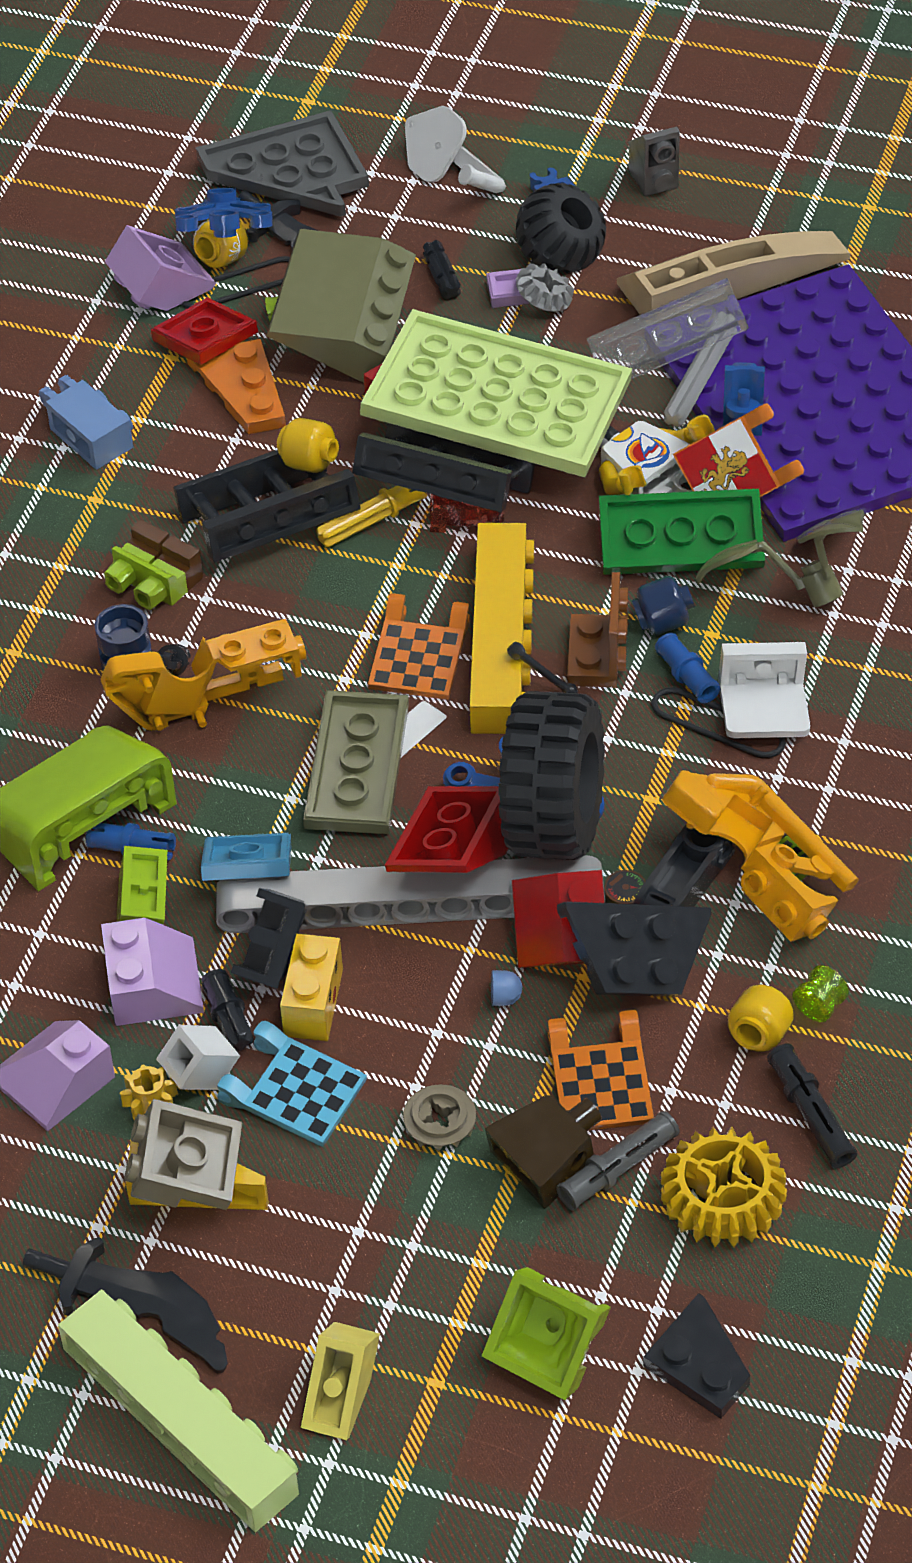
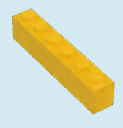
M478 523L470 690L471 734H505L508 716L511 715L513 702L516 701L518 696L525 693L522 692V686L531 684V667L521 659H512L507 652L508 646L513 642L521 643L525 648V653L531 654L532 630H524V624H532L533 600L525 599V593H533L534 572L533 569H526V564H534V540H527L526 523Z

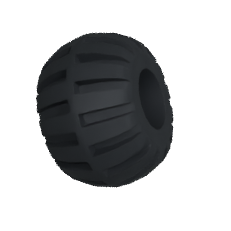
M566 183L549 184L532 192L522 203L516 219V238L518 245L522 246L521 251L526 258L529 257L532 260V264L538 267L545 264L550 270L558 269V273L563 270L566 273L588 267L599 256L605 243L606 221L603 213L599 212L600 206L596 201L590 199L591 195L586 191H580L579 187Z

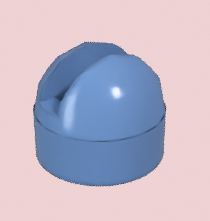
M492 970V1006L514 1004L520 998L522 992L520 978L514 972Z

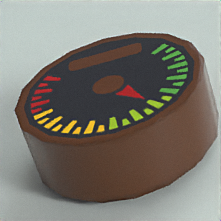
M620 870L612 873L605 880V902L633 904L639 890L646 882L645 878L633 870Z

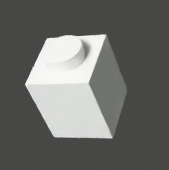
M178 1025L156 1060L180 1089L218 1090L217 1085L225 1074H229L240 1055L216 1026Z

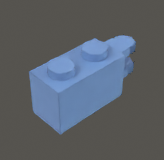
M64 375L58 381L61 393L57 394L47 386L39 390L40 400L47 409L50 429L96 470L134 448L131 433L133 424L128 414L123 410H117L108 402L103 392L100 390L95 391L84 380L77 383L68 375Z

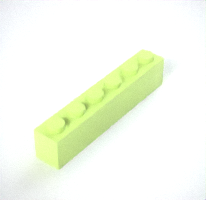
M101 1289L58 1324L63 1349L256 1533L299 1495L296 1476L298 1468L283 1450L279 1449L275 1452L264 1442V1435L254 1422L248 1418L242 1421L232 1412L230 1402L223 1393L216 1388L209 1390L199 1381L200 1377L197 1371L186 1359L181 1358L177 1360L168 1352L165 1341L154 1329L149 1328L146 1331L136 1322L137 1319L134 1312L123 1300L117 1299L114 1301Z

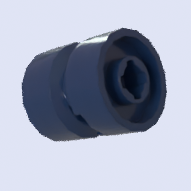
M120 604L103 610L97 616L94 625L102 671H104L107 661L111 657L152 652L147 616L141 609L133 605Z

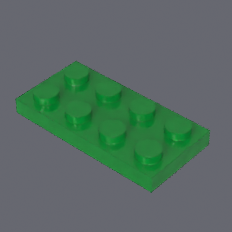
M759 489L599 496L603 575H612V572L634 574L699 571L710 558L724 549L756 539L757 542L764 541ZM750 553L713 570L764 568L765 553Z

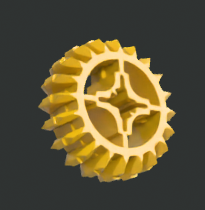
M713 1126L709 1131V1137H703L695 1131L691 1137V1143L680 1140L679 1145L676 1147V1153H669L666 1159V1168L661 1172V1185H663L661 1188V1200L664 1205H667L669 1220H678V1227L681 1233L693 1229V1237L696 1243L704 1236L711 1237L714 1247L719 1244L720 1239H729L731 1245L735 1247L740 1236L745 1237L752 1243L754 1238H756L757 1230L768 1233L772 1220H778L782 1213V1205L786 1201L787 1189L785 1188L786 1173L784 1168H780L778 1153H769V1146H767L766 1140L753 1144L754 1137L751 1131L742 1138L736 1136L733 1127L728 1130L727 1135H719ZM741 1171H744L747 1174H749L756 1181L758 1186L752 1184V1179L742 1174ZM688 1186L695 1189L696 1194L704 1198L706 1202L704 1203L698 1198H696L691 1193Z

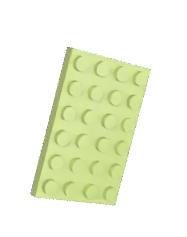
M412 309L361 402L360 415L586 477L631 381L632 368Z

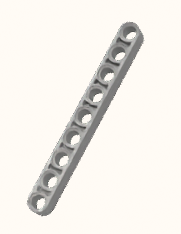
M585 855L577 860L548 858L493 860L468 873L387 872L385 866L290 871V876L225 879L219 880L216 885V923L219 928L229 933H248L252 927L256 926L265 900L256 897L259 888L271 889L303 900L306 904L305 909H307L301 929L514 918L512 880L554 873L602 870V864L597 858Z

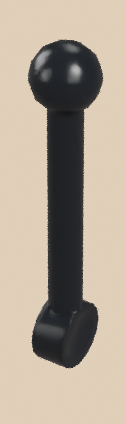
M513 642L508 646L507 652L512 659L524 661L561 689L562 693L578 694L575 684L565 683L525 653V648L521 643Z

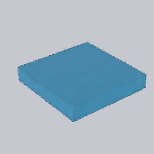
M272 833L205 838L201 862L202 881L290 876L291 834Z

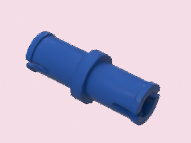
M667 633L658 639L655 644L656 653L671 667L673 677L679 683H685L701 703H708L716 698L720 692L719 683L705 670L703 660L699 655L690 652L674 633Z
M100 823L92 828L94 831L88 830L86 832V846L88 848L119 851L122 855L124 846L175 851L176 846L174 833L144 830L134 823H127L126 826ZM167 852V860L169 861L173 857L172 852Z

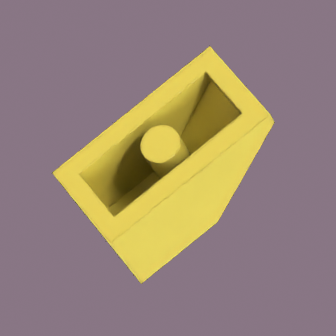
M333 1322L319 1334L301 1428L344 1440L350 1437L371 1381L380 1333Z

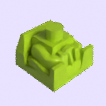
M528 1267L516 1270L482 1357L566 1400L579 1388L587 1368L582 1365V1362L585 1359L586 1352L589 1350V1344L603 1328L611 1306L607 1304L595 1305L562 1287L543 1282L545 1276Z

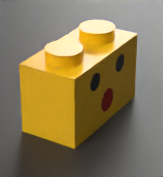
M296 934L280 1004L283 1033L288 1037L328 1041L343 972L340 938Z

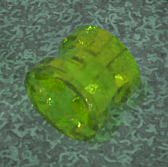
M817 965L808 974V982L800 983L793 991L792 998L795 1005L805 1016L817 1022H826L834 1013V1005L841 1004L849 996V987L843 977L835 970L824 965Z

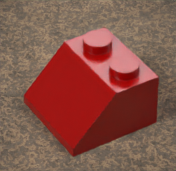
M602 870L563 872L512 880L518 968L585 964L579 959L572 944L577 941L567 917L560 918L557 912V904L563 902L604 903Z

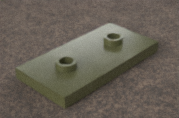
M326 690L303 819L304 829L389 834L409 708L408 695Z

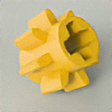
M144 1064L135 1070L132 1075L125 1074L124 1082L126 1089L120 1092L122 1106L131 1107L134 1120L138 1114L144 1115L153 1099L173 1104L172 1097L178 1095L176 1083L173 1079L167 1080L166 1071L163 1067L157 1069L145 1066Z

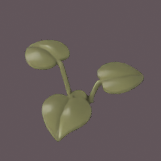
M863 509L842 513L832 519L817 523L797 537L796 540L799 544L814 538L819 560L801 568L804 574L802 577H799L766 542H757L756 539L724 549L710 558L697 573V584L699 585L709 571L750 553L764 552L794 582L797 590L806 589L814 608L825 605L841 597L844 593L831 564H828L823 540L828 534L863 532L865 513Z

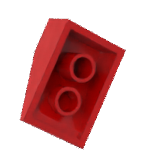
M428 786L385 863L386 871L468 873L505 855L509 848L506 847L504 843L505 837L501 833L502 822L501 818H499L500 796H498V786Z

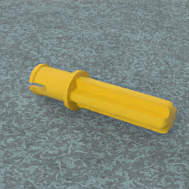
M397 485L389 490L382 488L379 490V495L360 504V510L318 526L316 529L318 539L325 547H331L388 516L392 518L397 517L400 510L421 499L427 498V493L417 490L409 492L412 489Z

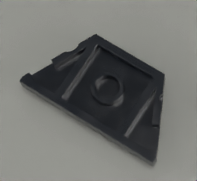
M563 902L557 904V912L560 918L567 917L577 938V941L572 944L579 959L587 967V976L596 995L665 997L682 995L711 917L710 907Z

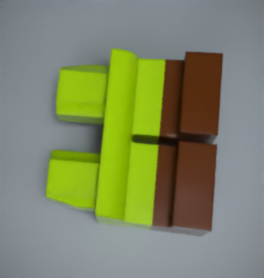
M141 519L131 528L132 538L122 548L118 546L112 548L113 563L104 572L106 586L118 594L122 593L130 584L135 586L136 588L133 590L135 600L140 606L148 610L153 609L161 601L173 606L203 578L199 549L172 535L169 537L168 533Z

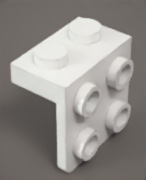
M805 642L722 644L718 683L727 736L731 738L805 737L809 734L810 720L803 685L807 659Z

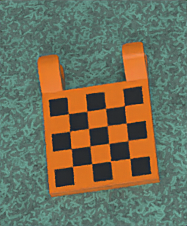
M389 594L385 620L368 681V689L449 700L464 637L470 624L469 604L454 602L451 609L449 627L405 622L407 613L406 606L404 605L405 595Z
M636 1010L621 1011L619 1013V1032L622 1042L569 1048L566 1019L554 1018L548 1020V1041L552 1055L558 1102L569 1111L585 1098L592 1101L601 1113L602 1121L590 1130L643 1125L654 1118Z

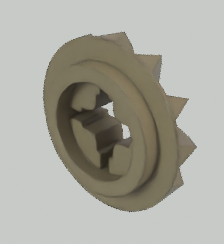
M431 1085L420 1089L409 1098L403 1111L407 1136L414 1137L420 1147L425 1144L431 1145L438 1152L442 1146L451 1144L457 1148L463 1138L471 1137L474 1124L477 1122L476 1108L472 1099L464 1091L450 1085ZM432 1108L440 1116L447 1117L448 1127L441 1126L437 1121H432Z

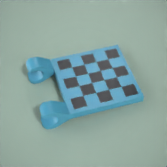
M261 1021L254 1030V1036L256 1037L254 1047L263 1053L276 1056L253 1090L237 1077L225 1074L217 1085L219 1089L217 1099L226 1106L245 1109L323 1147L366 1082L367 1075L289 1038L272 1023Z

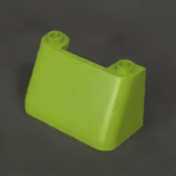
M109 725L90 730L84 737L0 788V852L39 892L56 881L55 875L51 872L56 860L59 857L63 860L71 857L69 842L131 803L140 812L147 809V804H150L159 815L177 804L172 767L169 759L159 749Z

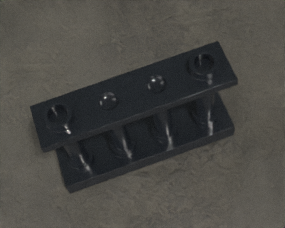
M387 423L385 438L364 432L358 435L352 473L502 512L506 509L509 489L524 493L531 491L535 463Z
M278 450L173 487L181 521L186 523L200 517L204 520L201 523L207 550L214 563L361 509L355 476L349 469L332 475L327 473V468L319 473L292 469L285 465ZM307 478L313 480V482L294 489L291 487V484ZM271 491H275L277 494L258 502L254 499ZM236 504L241 507L222 515L217 512Z

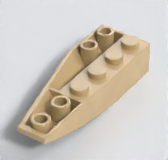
M799 231L768 234L723 243L664 261L617 278V285L650 329L849 260L851 253L833 231Z

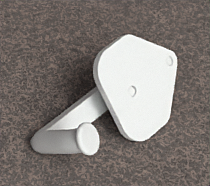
M440 106L410 116L406 120L405 134L408 166L421 179L431 183L439 181L444 177L453 161L461 168L458 176L461 185L468 184L493 193L505 190L506 184L504 180L462 146L466 138V124L449 107Z

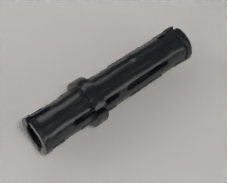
M786 1043L777 1046L768 1054L767 1059L785 1086L783 1088L785 1097L788 1102L796 1104L811 1132L827 1155L833 1168H841L848 1165L857 1157V1150L849 1141L835 1115L819 1092L817 1078L813 1073L806 1071L792 1044Z

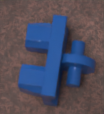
M736 362L733 366L725 365L723 426L763 405L765 366ZM762 424L751 429L753 435L762 436Z

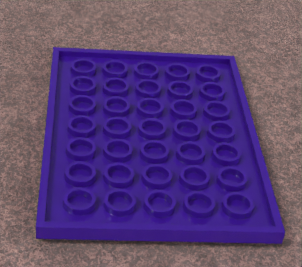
M849 264L646 330V343L676 387H678L717 317L724 314L728 318L733 317L736 320V331L692 410L696 416L707 415L715 431L723 427L725 365L733 366L736 362L765 366L763 404L768 403L774 416L762 424V436L754 435L773 472L794 460H799L804 468V473L799 477L760 497L762 512L783 542L797 538L817 523L832 519L842 513L863 509L866 514L912 498V347Z

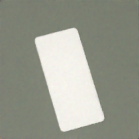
M422 701L407 715L401 757L443 722L447 716L426 701Z

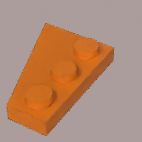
M261 339L241 342L202 365L187 358L189 367L194 372L198 371L204 378L205 385L211 392L215 391L221 397L225 408L248 435L286 426L285 414Z

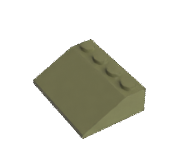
M300 229L295 239L266 336L364 383L363 374L382 364L391 349L416 254L384 238Z

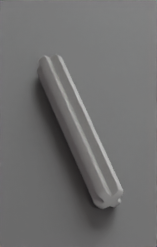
M724 314L717 317L664 410V421L666 424H673L675 427H680L684 424L736 331V320L733 317L728 318Z

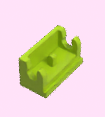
M124 846L119 872L117 922L148 918L157 923L164 924L168 850Z

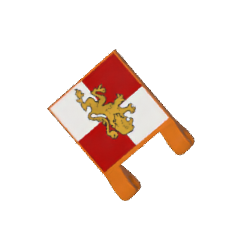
M768 403L755 408L673 454L692 491L759 489L760 497L804 473V468L799 460H794L773 472L751 429L765 423L774 416V412Z

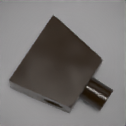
M545 1095L485 1128L492 1154L545 1209L558 1197L556 1186L583 1169L586 1160L594 1155L591 1137L587 1131L602 1121V1116L597 1107L588 1098L583 1099L567 1111L553 1096Z

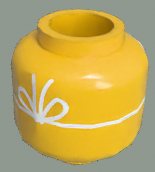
M209 220L203 222L198 226V230L193 235L196 255L203 263L213 268L224 267L238 261L245 255L248 248V236L245 228L240 222V228L236 229V236L219 238L215 237L214 230L210 229Z

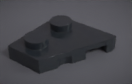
M700 1293L696 1295L643 1357V1367L720 1419L750 1385L748 1370L706 1298Z

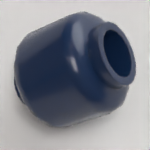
M671 576L641 585L637 590V598L632 600L642 630L649 629L654 635H661L687 625L689 622L688 610L695 607L687 584L679 587L676 579Z

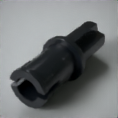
M168 644L157 652L161 655L166 669L174 676L181 675L190 663L188 659L191 658V654L184 645Z
M215 969L209 971L202 977L201 985L212 1006L210 1010L211 1018L219 1023L224 1037L236 1051H242L253 1042V1034L243 1013L245 1004L241 998L236 997L229 980V975L225 970Z

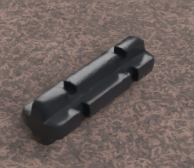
M436 239L433 242H426L423 245V255L429 264L428 267L436 284L439 286L438 289L442 297L445 299L457 298L461 294V284L458 277L454 275L455 271L447 254L444 252L445 249L442 243Z

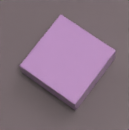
M521 269L486 273L492 308L529 304L516 287V277Z

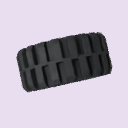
M527 691L518 696L512 704L511 715L508 716L506 722V733L503 735L498 796H500L499 818H501L502 822L501 833L505 837L504 843L517 856L577 860L585 856L591 849V842L594 841L596 835V825L599 822L600 803H602L605 745L603 744L604 727L601 723V710L598 709L597 701L587 694Z

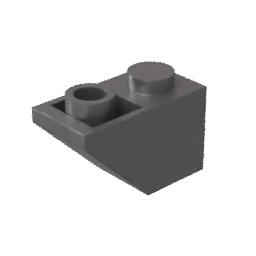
M678 127L642 135L629 141V171L644 197L678 188L680 142Z

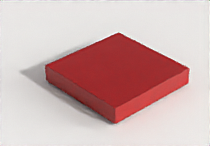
M208 297L151 329L154 342L200 365L258 333L256 320Z

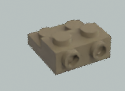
M153 1099L146 1113L136 1116L132 1127L131 1141L139 1143L137 1154L132 1153L130 1155L124 1176L125 1181L133 1183L131 1197L175 1208L180 1200L184 1199L227 1210L232 1202L242 1122Z

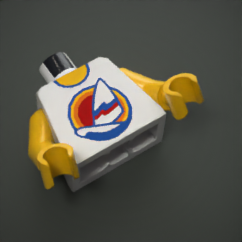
M707 415L697 416L688 422L687 427L677 431L657 428L645 421H637L621 433L609 426L600 445L602 449L599 474L606 494H648L649 491L680 469L673 456L675 452L715 431Z

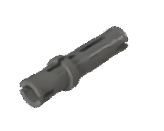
M661 1111L656 1117L632 1134L626 1136L601 1156L595 1154L586 1160L583 1169L556 1186L560 1200L567 1208L574 1210L601 1189L605 1191L611 1189L617 1184L619 1176L644 1160L667 1141L679 1135L680 1130L674 1118L668 1112ZM645 1139H647L646 1142H644V1143L641 1144L639 1147H637V1148L634 1149L632 1152H630L628 1155H626L627 1152H629V1151L632 1150L634 1147H636V1146L639 1145L641 1142H643Z

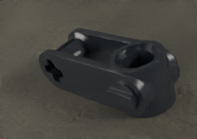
M685 825L673 841L672 846L639 890L633 904L695 907L715 877L723 870L733 856L735 847L732 846V841L717 835L702 834L695 828L689 829Z

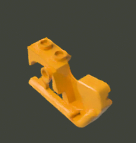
M285 618L231 634H223L206 641L202 637L191 665L195 677L185 679L174 676L166 669L159 653L144 652L111 657L107 661L102 673L101 683L106 696L146 730L161 731L168 727V721L189 715L192 720L197 719L199 726L203 728L207 725L204 716L209 705L208 701L249 690L250 684L257 683V686L260 687L284 680L283 670L279 661L265 665L261 663L283 658L285 663H290L295 677L298 678L302 676L300 661L307 659L301 636H293ZM217 662L231 672L238 671L211 679Z
M682 770L662 798L666 806L687 822V828H695L698 832L705 835L711 834L726 838L734 842L742 850L745 861L741 867L744 871L741 878V890L790 942L806 936L809 939H814L820 935L829 924L828 915L839 901L835 896H825L809 888L793 873L815 876L822 880L830 878L842 892L853 889L859 881L857 876L761 778L755 775L721 773L702 775ZM784 833H786L809 858L799 857L796 854V852L789 846L784 844H778L781 838L784 836Z

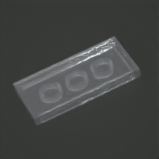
M725 278L586 339L593 358L632 368L631 379L741 333L749 329L729 280Z

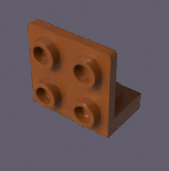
M612 572L610 615L571 614L567 683L575 684L576 687L617 688L618 671H626L627 646H619V643L626 644L628 615H620V612H628V588H620V572Z

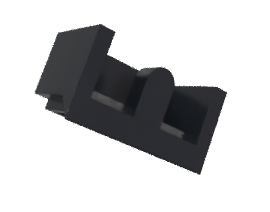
M259 888L256 897L265 900L256 926L252 927L248 935L251 942L244 963L233 964L231 973L278 989L280 981L284 980L291 959L295 937L300 932L307 909H305L306 904L303 900L271 889Z

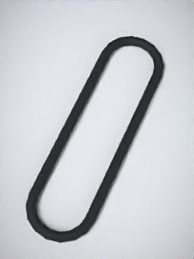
M276 257L214 276L212 279L217 282L279 262H289L290 257ZM284 278L227 295L214 301L224 303L282 285ZM186 301L182 303L183 307L189 308L194 305Z
M667 687L659 690L652 698V709L663 719L761 758H772L779 755L785 748V737H778L780 743L775 750L769 752L758 751L660 710L657 703L659 698L669 693L679 694L699 702L693 693L686 690ZM713 701L701 703L723 712L722 705Z

